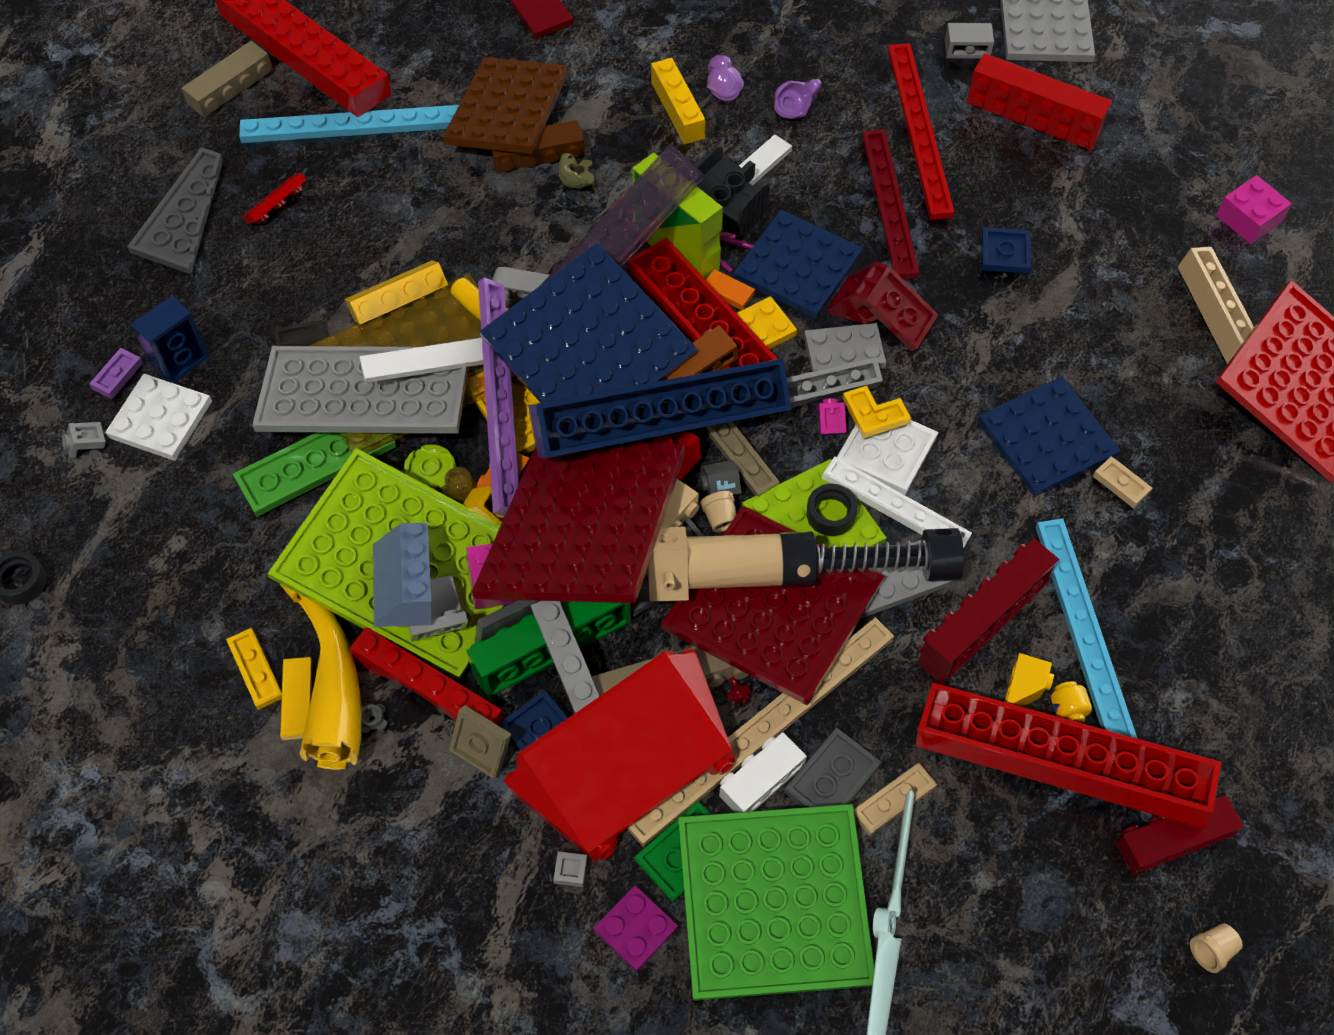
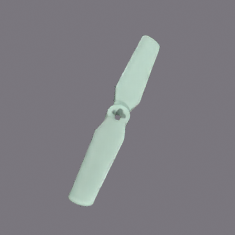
M909 790L905 797L893 887L888 907H878L873 919V933L875 938H878L866 1035H886L902 940L893 936L896 929V917H899L901 912V889L914 804V792L912 790Z

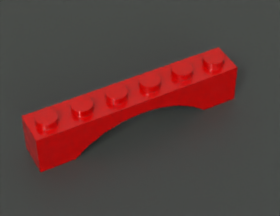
M368 627L363 630L350 647L355 662L374 674L393 680L419 694L446 713L455 722L459 710L464 705L498 726L504 720L501 709Z

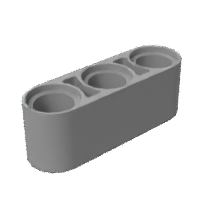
M498 267L492 281L504 285L505 300L519 302L553 275Z

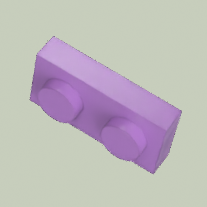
M120 348L89 384L93 390L113 399L143 362L140 357Z

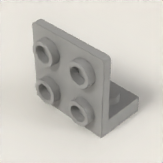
M452 576L430 580L431 625L408 626L411 642L466 628L468 623L466 612L461 611Z

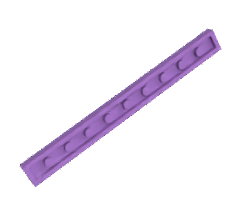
M483 278L478 282L481 330L506 312L504 285L487 278ZM482 338L493 514L505 516L519 485L511 372L509 367Z

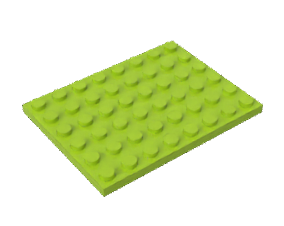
M357 448L354 449L268 572V577L363 629L368 627L416 658L457 680H460L470 664L466 650L475 642L478 619L505 606L482 609L474 608L466 564L467 547L493 544L501 525ZM428 523L430 580L446 576L453 577L461 611L466 612L468 620L466 628L411 642L408 626L374 627L373 544L399 524Z

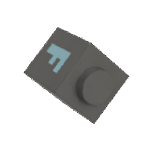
M733 460L703 466L704 475L700 476L703 491L707 490L709 495L719 491H730L733 495L741 493L739 469Z

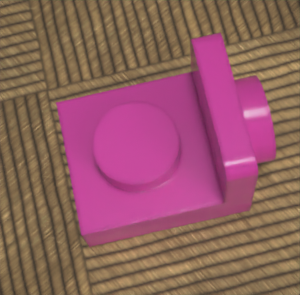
M824 399L823 403L816 406L817 412H819L820 435L845 434V402L838 403V399Z

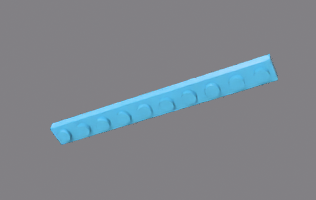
M459 105L367 111L358 118L351 112L246 119L240 120L239 137L241 143L447 129Z
M1057 519L1038 522L1036 530L1040 543L1060 559L1052 574V579L1101 729L1137 738L1064 520Z

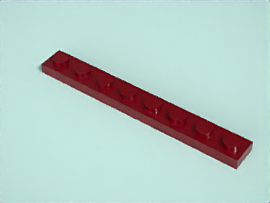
M885 129L863 131L862 142L891 267L903 280L918 279V264Z

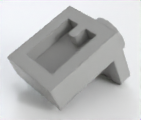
M100 422L68 424L67 433L62 436V444L64 449H68L70 458H76L78 449L104 448L105 438Z

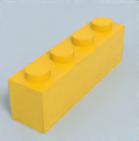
M673 58L651 63V83L683 144L705 139V118Z
M429 261L345 299V302L354 321L358 324H363L443 288L448 283L439 262Z

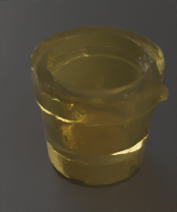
M455 467L446 473L445 487L442 488L445 496L463 505L471 490L477 488L468 470L462 467Z

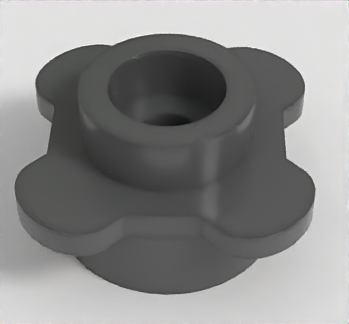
M370 704L361 707V732L368 733L374 729L384 730L387 727V721L384 719L386 709L382 704ZM372 716L375 717L373 721L370 720Z

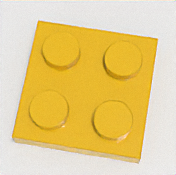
M771 296L736 313L769 349L797 336L796 327Z

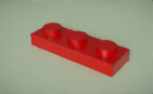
M301 172L292 175L242 216L247 224L253 222L261 223L269 216L267 214L272 208L276 210L286 203L285 197L289 194L294 196L302 190L301 184L306 181V178Z

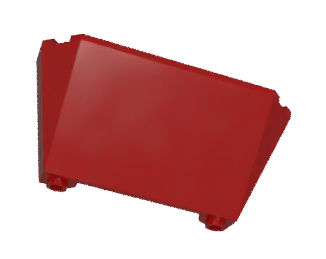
M685 649L682 654L675 655L673 651H664L521 750L515 759L518 763L514 772L507 773L504 782L518 800L596 863L598 860L607 859L614 853V848L617 844L616 836L706 771L711 775L727 773L732 768L733 763L736 762L696 652L693 649Z

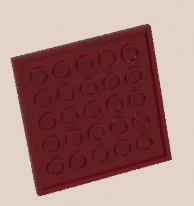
M742 506L722 536L779 534L781 532L795 531ZM816 542L819 548H822V544ZM854 568V571L851 573L848 569H843L841 573L837 569H833L831 573H828L826 569H822L821 573L816 575L815 586L811 587L769 586L688 589L689 600L676 601L661 623V629L808 706L882 585L885 576L876 571L871 572L869 568H865L863 572H860L858 568Z

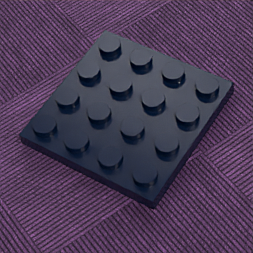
M780 210L734 271L733 278L817 319L862 255L863 248L788 212Z
M1062 376L980 414L977 420L1033 497L1104 464L1111 456L1113 458L1118 457L1121 452Z

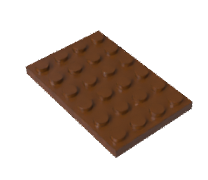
M484 57L443 135L444 145L532 154L569 74L568 65Z

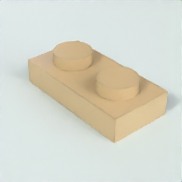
M1112 456L1093 475L1095 479L1133 509L1152 490L1151 486Z

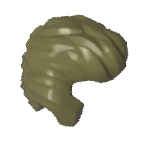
M563 154L559 162V177L563 184L568 188L579 189L592 185L595 180L594 175L589 172L592 161L582 160L581 163L577 164L572 154Z

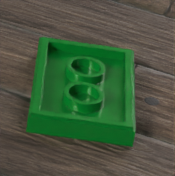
M698 801L681 817L711 814ZM678 819L634 857V861L672 903L684 894Z

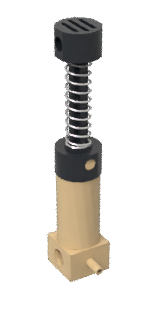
M661 527L648 564L650 601L689 600L688 589L769 586L811 587L815 586L816 575L821 573L822 569H826L828 573H831L833 569H837L839 573L843 569H848L851 573L854 571V568H858L860 572H863L865 568H869L873 572L876 568L885 571L887 567H890L892 571H895L897 567H901L905 571L908 567L917 570L919 566H922L926 581L960 580L964 569L963 540L958 528L925 529L922 534V540L918 541V545H910V541H908L907 545H900L897 542L896 545L889 546V543L886 542V546H878L876 542L875 546H867V543H865V546L857 547V544L854 543V547H846L844 543L843 547H835L833 543L831 548H825L824 544H822V548H819V545L815 542L813 531L761 535L686 537L685 527Z

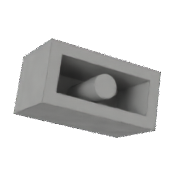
M948 23L945 35L947 58L981 59L984 53L991 55L994 45L992 23Z

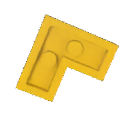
M867 386L843 393V400L863 439L910 424L911 417L901 398L877 405Z

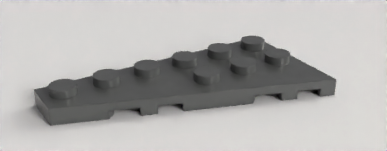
M202 147L199 149L127 246L130 253L192 274L223 163L220 153Z

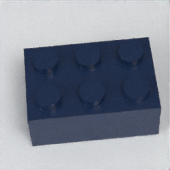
M173 295L131 324L152 368L167 382L175 383L210 357L191 312Z

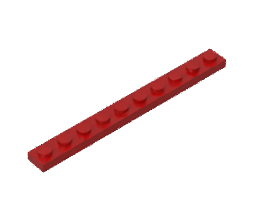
M910 43L889 45L888 56L930 220L953 218L954 209Z

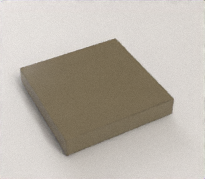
M464 705L458 712L449 751L495 779L501 773L511 733Z

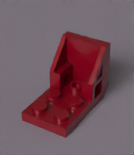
M875 262L848 276L826 309L832 316L863 324H868L878 319L910 351L918 349L938 317V314L889 265Z

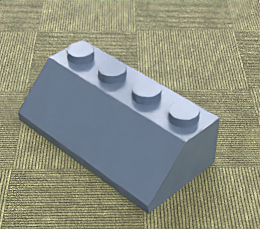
M428 523L399 524L373 544L374 627L431 625Z

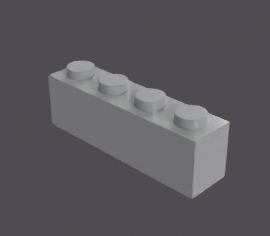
M877 357L787 378L791 408L823 401L824 399L840 397L845 392L867 386L869 390L874 389L883 382Z

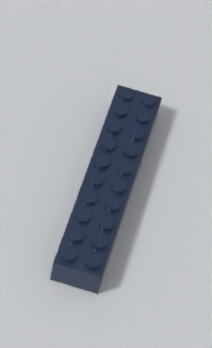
M783 359L769 360L528 405L538 458H549L792 410Z

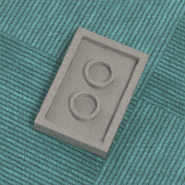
M877 323L806 330L804 333L812 372L877 357L880 369L886 367V359Z

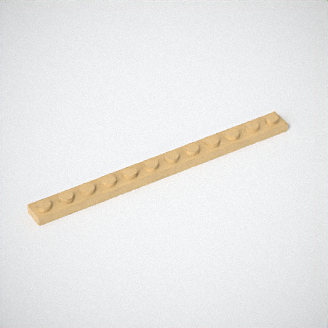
M875 617L847 640L808 706L784 693L779 695L728 737L736 762L733 763L732 768L727 773L711 775L706 771L628 827L629 832L644 847L677 820L678 817L717 787L730 772L734 773L740 768L748 756L757 754L770 737L774 736L776 738L890 644L894 639V635Z

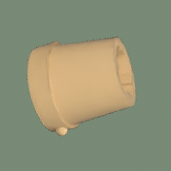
M730 491L712 493L700 502L703 512H705L714 532L726 531L736 516L735 499Z
M1220 924L1204 933H1199L1190 940L1191 952L1203 968L1212 973H1218L1226 967L1227 962L1243 946L1238 933L1227 924Z

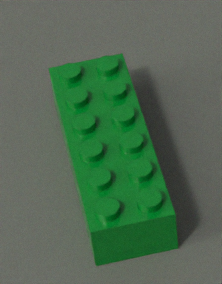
M560 601L580 650L631 623L630 603ZM533 614L525 616L519 623L510 628L504 627L487 640L475 642L466 650L472 673L487 699L554 664Z

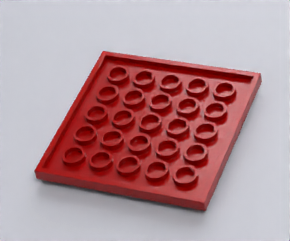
M1291 280L1279 292L1215 382L1332 483L1334 482V317Z

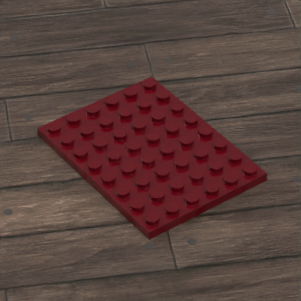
M620 443L549 458H538L535 446L473 587L472 593L474 598L488 600L636 603L686 454L684 443Z

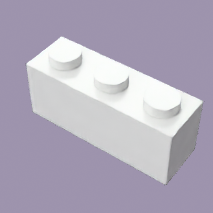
M783 732L777 738L774 736L770 737L763 744L761 752L756 756L754 754L748 756L741 764L742 768L735 774L730 772L720 782L719 796L735 813L753 812L805 765L807 756Z

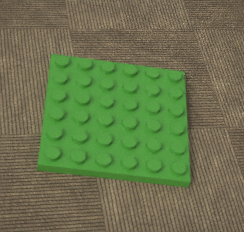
M853 804L678 817L693 1001L872 987L874 963Z

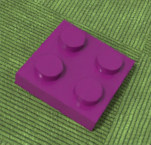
M634 886L593 930L637 973L677 931L678 925L638 887Z

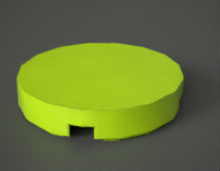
M439 445L421 446V449L416 452L414 450L409 454L405 461L404 472L406 475L430 488L440 491L447 487L454 479L456 464L453 456L446 448Z

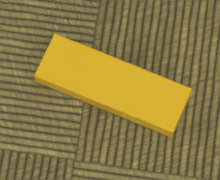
M247 629L226 639L256 708L259 710L281 700L282 692L253 629Z
M311 657L283 659L280 734L282 740L303 738L312 697L313 660Z

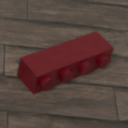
M1227 795L1217 799L1215 798L1213 813L1205 829L1157 816L1149 820L1147 826L1139 828L1138 825H1134L1123 830V836L1116 845L1132 875H1136L1231 838L1244 828V825Z

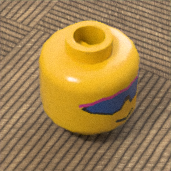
M1074 681L1065 682L1055 687V691L1051 695L1055 715L1078 723L1085 722V717L1092 711L1086 688L1082 685H1077Z

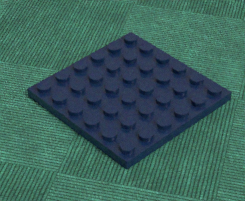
M598 242L479 331L483 340L540 403L664 380L696 355L698 350Z

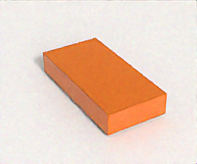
M715 269L706 279L726 303L740 310H743L755 295L754 288Z

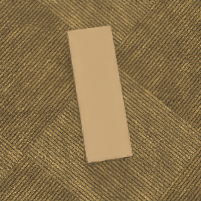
M917 763L855 808L854 817L867 834L871 836L904 811L905 797L909 790L914 792V803H916L934 790L937 784L920 763Z

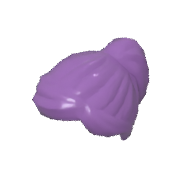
M716 55L708 64L709 75L706 88L721 100H733L744 87L743 79L737 69L731 65L732 62L726 55Z
M812 79L810 82H795L791 80L783 83L775 93V111L786 119H797L805 116L811 103L817 98L821 81L819 79Z

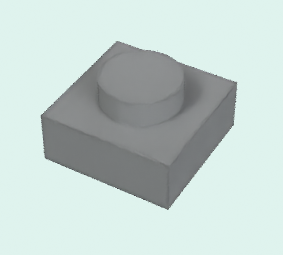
M558 852L553 879L554 884L583 887L587 855Z

